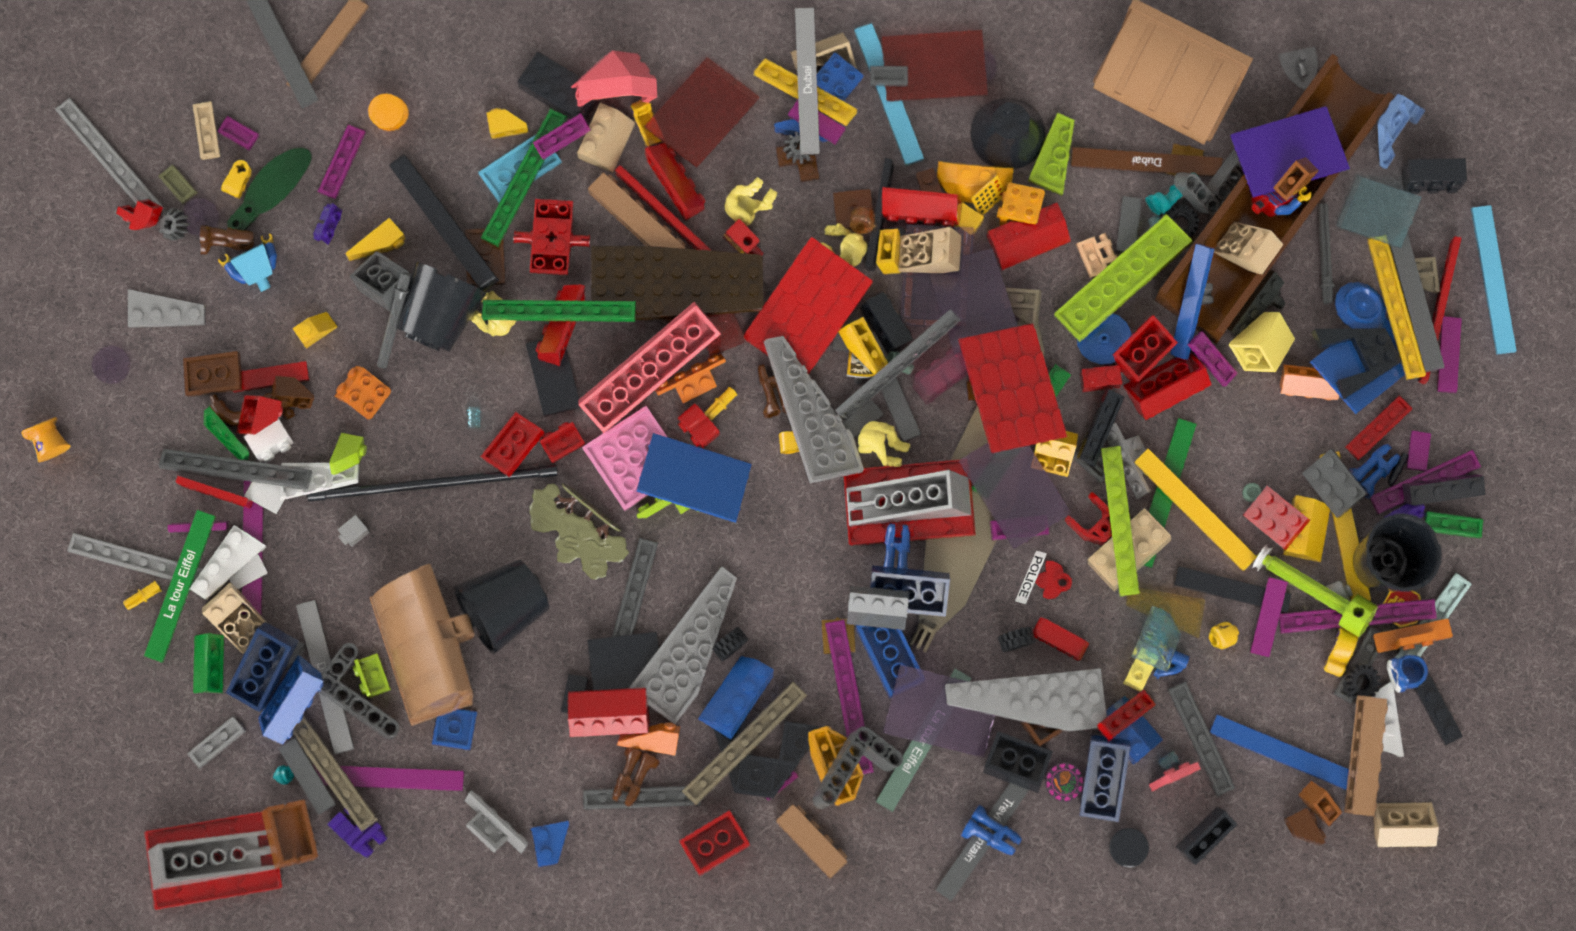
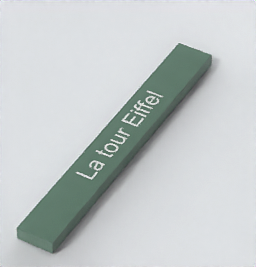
M954 669L946 684L970 682L972 678ZM945 686L904 753L902 764L895 768L876 800V803L891 812L895 809L954 709V706L947 705Z

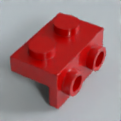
M565 422L558 427L559 430L554 433L548 432L542 436L540 444L552 464L585 445L573 422Z

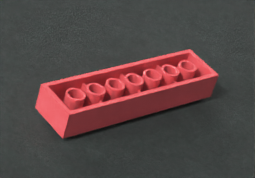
M694 301L578 400L579 406L599 429L605 433L721 334L719 329Z

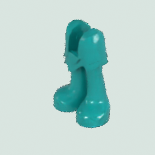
M1173 184L1170 186L1167 195L1157 192L1154 195L1147 196L1145 201L1155 214L1161 215L1165 214L1178 199L1180 200L1183 194Z

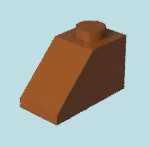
M1306 157L1296 160L1273 188L1288 201L1305 187L1319 170Z
M1312 781L1298 794L1304 804L1328 826L1342 813L1328 792Z

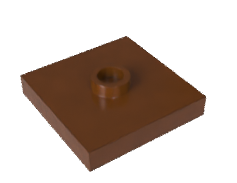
M870 189L833 193L836 225L840 223L846 229L865 228L866 223L873 219L872 217L871 219L869 218V209L873 210Z

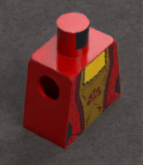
M740 219L722 237L739 253L759 254L761 256L764 254L757 246L760 240ZM743 241H747L749 246H746Z

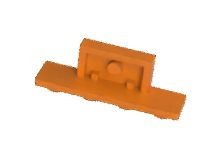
M714 354L707 361L696 363L685 372L680 371L676 373L673 378L666 380L654 391L657 395H661L675 388L682 403H685L717 387L710 370L725 363L726 360L722 354Z
M1449 619L1373 635L1377 653L1403 648V651L1414 649L1415 645L1422 644V647L1433 645L1434 641L1453 637Z

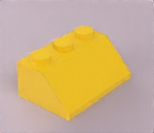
M1296 495L1292 499V506L1309 518L1310 522L1288 549L1283 550V555L1321 562L1330 509L1321 501Z

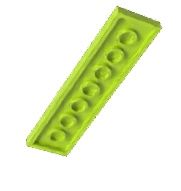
M1166 214L1057 310L1054 316L1081 342L1190 246L1193 240Z

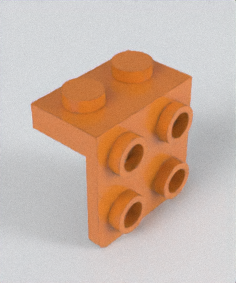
M356 366L348 372V378L345 382L337 387V393L334 397L347 403L363 417L370 420L390 395L391 389L365 368Z

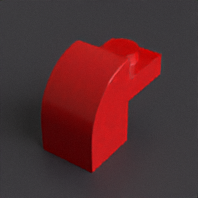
M149 199L139 200L135 208L130 205L119 206L116 214L120 215L124 221L131 222L129 229L140 230L153 227L159 221L163 207Z

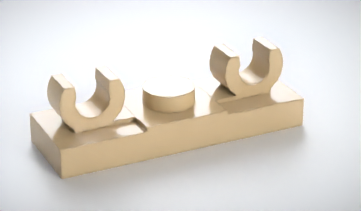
M212 102L194 104L193 110L200 157L202 160L220 157Z

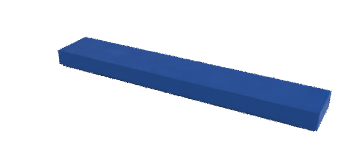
M1202 244L1195 245L1174 339L1178 343L1170 352L1171 355L1184 360L1189 359L1191 348L1188 346V343L1194 338L1214 253L1213 248Z

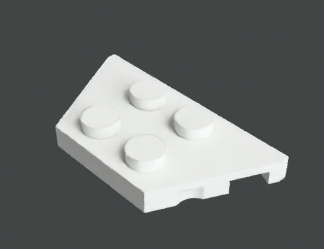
M1390 682L1382 687L1379 692H1374L1376 694L1375 698L1387 699L1388 711L1385 715L1386 730L1383 734V751L1403 757L1404 753L1394 688Z

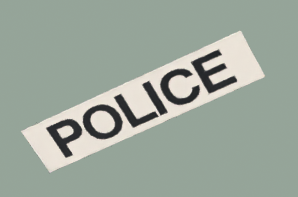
M1035 552L1015 600L1016 602L1026 604L1047 553Z

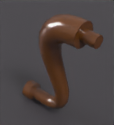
M272 392L267 393L262 397L272 399ZM217 394L210 396L212 402L210 407L227 426H238L241 411L233 412L229 410L223 400L219 401ZM283 407V417L285 420L295 416L294 411L290 407Z

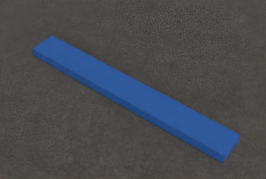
M1216 715L1210 734L1347 790L1349 769Z

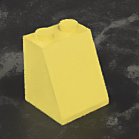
M1263 312L1229 343V346L1244 371L1276 372L1295 338L1280 312Z

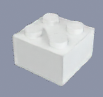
M279 418L257 434L244 436L260 463L271 461L275 458V454L280 451L281 453L288 451L294 443Z

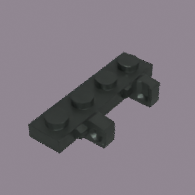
M1270 270L1228 327L1227 330L1234 338L1256 320L1268 305H1273L1281 310L1286 303L1279 297L1281 294L1279 290L1285 282L1275 271Z

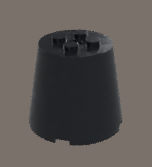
M416 262L408 286L409 293L406 295L397 329L406 333L404 337L417 341L426 347L436 351L442 349L450 352L486 293L449 274L445 277L437 273V269Z
M1394 514L1383 518L1375 524L1358 544L1353 555L1354 571L1358 579L1372 590L1383 592L1414 591L1426 586L1438 573L1442 560L1441 544L1439 545L1432 527L1421 518L1411 514Z
M522 560L514 561L454 587V594L463 614L469 615L472 627L476 626L481 634L478 637L479 640L492 654L501 650L550 608L547 600L548 597L539 584V578L535 573L531 572Z

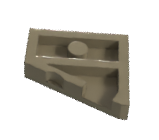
M1415 258L1423 289L1439 294L1440 287L1436 258Z
M1003 288L1001 307L1025 322L1033 323L1034 327H1037L1042 291Z

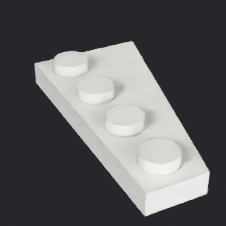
M282 463V466L312 470L313 474L308 490L280 486L279 498L284 500L356 484L359 481V464L333 475L331 474L329 463Z
M234 525L192 584L190 590L208 600L232 576H235L241 568L251 562L267 546Z

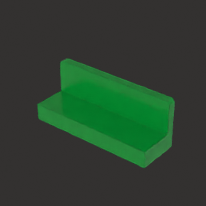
M206 633L194 637L193 693H223L224 635Z

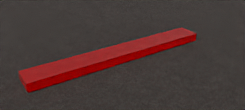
M620 165L615 169L616 175L696 250L712 251L627 170Z
M1457 236L1453 237L1449 244L1440 283V292L1437 296L1432 318L1437 341L1462 239ZM1427 372L1424 377H1419L1418 383L1426 384L1429 381L1431 372Z

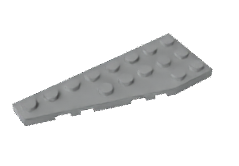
M784 336L766 339L764 345L809 482L815 483L861 473L864 468L852 433L849 429L845 428L841 422V417L833 411L830 406L831 403L815 380H812L807 374L808 370L805 366L800 364L796 358V353Z
M723 567L714 575L629 687L646 688L648 705L674 724L677 723L699 693L713 651L712 648L715 645L737 580L734 575Z
M1101 669L945 684L947 705L1061 729L1067 732L1099 729L1097 725L1107 718Z

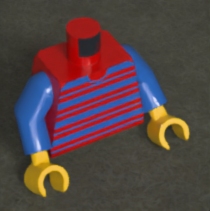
M1303 187L1299 191L1300 196L1296 193L1286 201L1277 191L1258 197H1252L1251 201L1254 204H1252L1251 208L1254 213L1259 214L1263 211L1268 217L1289 215L1302 204L1303 200H1310L1311 192L1307 195H1302L1307 190V187Z

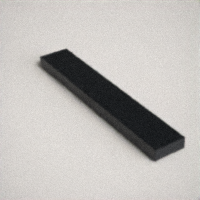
M885 158L875 218L873 220L865 262L867 271L871 272L875 271L880 230H883L885 219L882 214V188H891L895 166L893 160Z
M1178 566L1174 586L1258 607L1262 605L1265 587ZM1285 593L1281 608L1282 613H1288L1292 594Z

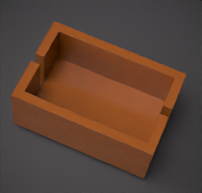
M305 799L290 802L286 805L281 804L267 807L262 811L275 869L291 866L295 863L300 864L313 861L318 857Z

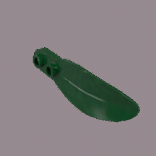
M294 148L278 155L267 163L253 179L246 192L243 204L229 218L227 226L232 229L246 231L260 214L270 211L283 201L307 171L312 159L311 152L306 148ZM248 207H252L251 213L246 212ZM236 221L240 223L238 227H234Z

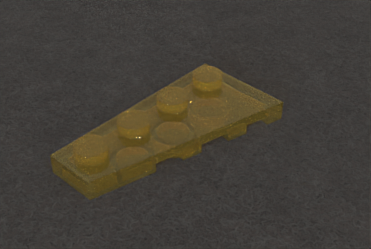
M1139 588L1140 594L1127 595L1125 606L1199 638L1205 600Z

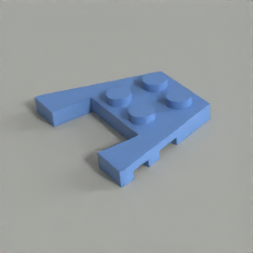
M1397 94L1395 99L1391 100L1387 111L1381 115L1378 121L1379 165L1387 169L1395 157L1392 144L1408 120L1417 124L1425 112L1420 106L1400 94Z

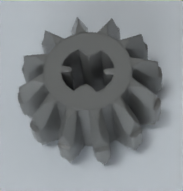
M795 132V137L790 134L788 136L789 140L784 141L786 147L783 148V152L787 153V159L793 157V163L799 160L800 164H803V159L809 161V155H814L800 154V150H796L800 145L798 132Z
M176 208L165 210L163 215L159 216L161 220L157 224L161 226L159 232L163 233V238L172 241L185 238L184 233L189 232L187 226L191 225L187 222L189 217L184 215V211Z

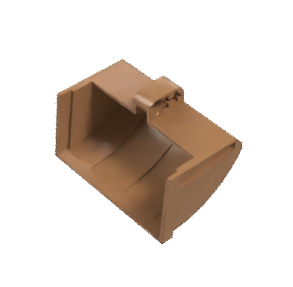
M1133 0L1123 25L1093 80V83H1095L1093 89L1205 145L1206 141L1211 142L1253 58L1139 0Z
M431 564L421 566L417 570L393 580L378 590L372 597H369L410 725L413 726L451 713L452 711L472 706L473 692L459 643L474 638V630L468 614L450 619Z

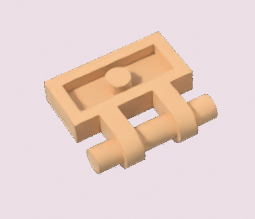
M1106 233L1099 235L1101 240L1099 243L1092 237L1076 244L1090 279L1095 278L1108 264H1111L1118 258L1117 254H1114L1111 247L1113 244L1107 238ZM1101 249H1105L1107 258H1103Z

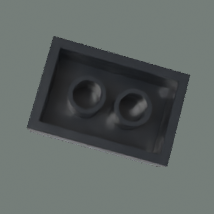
M1466 158L1408 160L1402 169L1403 192H1409L1412 195L1419 194L1420 191H1428V194H1436L1439 191L1457 193L1467 181Z
M997 731L983 773L1038 793L1053 751Z

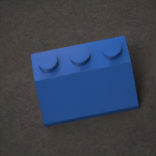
M1123 696L1106 710V716L1111 715L1127 703L1129 699ZM1143 716L1114 737L1130 740L1129 760L1133 765L1163 741Z

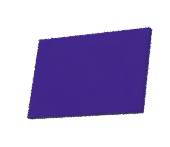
M1327 107L1230 135L1253 198L1276 191L1273 187L1293 163L1305 157L1319 170L1310 181L1350 169Z

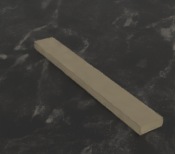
M792 682L682 792L697 805L807 695Z
M303 715L299 724L296 723L293 728L294 737L361 831L365 830L378 819Z

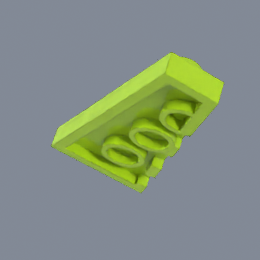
M1057 113L1028 181L1062 196L1075 120Z

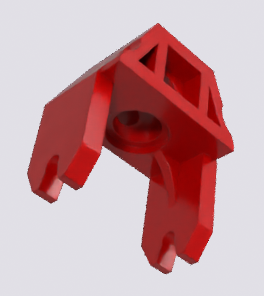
M1091 492L1088 498L1101 510L1102 518L1091 529L1082 528L1069 515L1064 521L1083 540L1103 546L1112 537L1109 507L1097 495Z

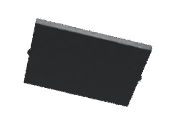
M657 632L587 640L590 660L589 670L591 671L593 690L628 689L659 649Z

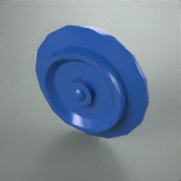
M1353 282L1341 287L1336 294L1335 307L1337 314L1347 326L1355 329L1379 328L1382 325L1386 316V307L1382 297L1375 289L1367 284Z
M1111 314L1081 342L1077 340V346L1081 354L1090 362L1099 365L1112 364L1115 362L1113 353L1131 336V330L1127 322L1119 315Z

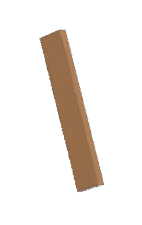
M349 0L300 64L310 84L369 8L361 0Z

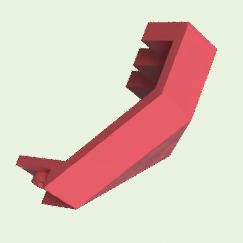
M611 51L571 87L577 88L576 99L579 107L594 99L629 95L642 96V102L649 103L657 98V79L654 75H650V69L645 63L640 61L641 57L639 54Z

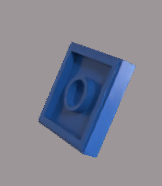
M459 709L438 716L436 718L432 744L471 751L477 712Z

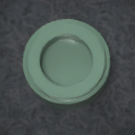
M1249 483L1243 488L1242 496L1247 502L1253 503L1262 492V489L1256 483Z

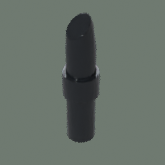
M1402 452L1400 460L1393 467L1388 479L1390 487L1395 484L1399 475H1401L1408 459V454Z

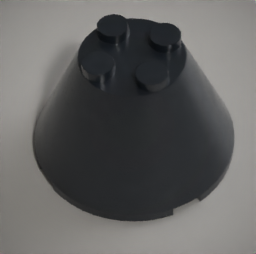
M999 98L987 103L977 112L972 121L970 136L976 154L986 164L1017 169L1029 165L1037 158L1045 142V127L1039 113L1028 103L1015 98Z

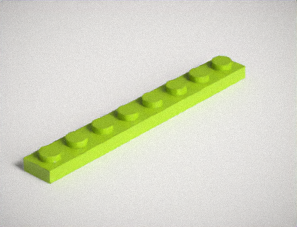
M1121 446L1101 448L1120 596L1140 594Z

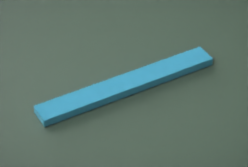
M873 24L855 29L854 32L869 71L870 66H888ZM875 86L905 165L908 166L924 160L897 87Z
M1491 205L1472 207L1471 212L1496 355L1516 352V345Z

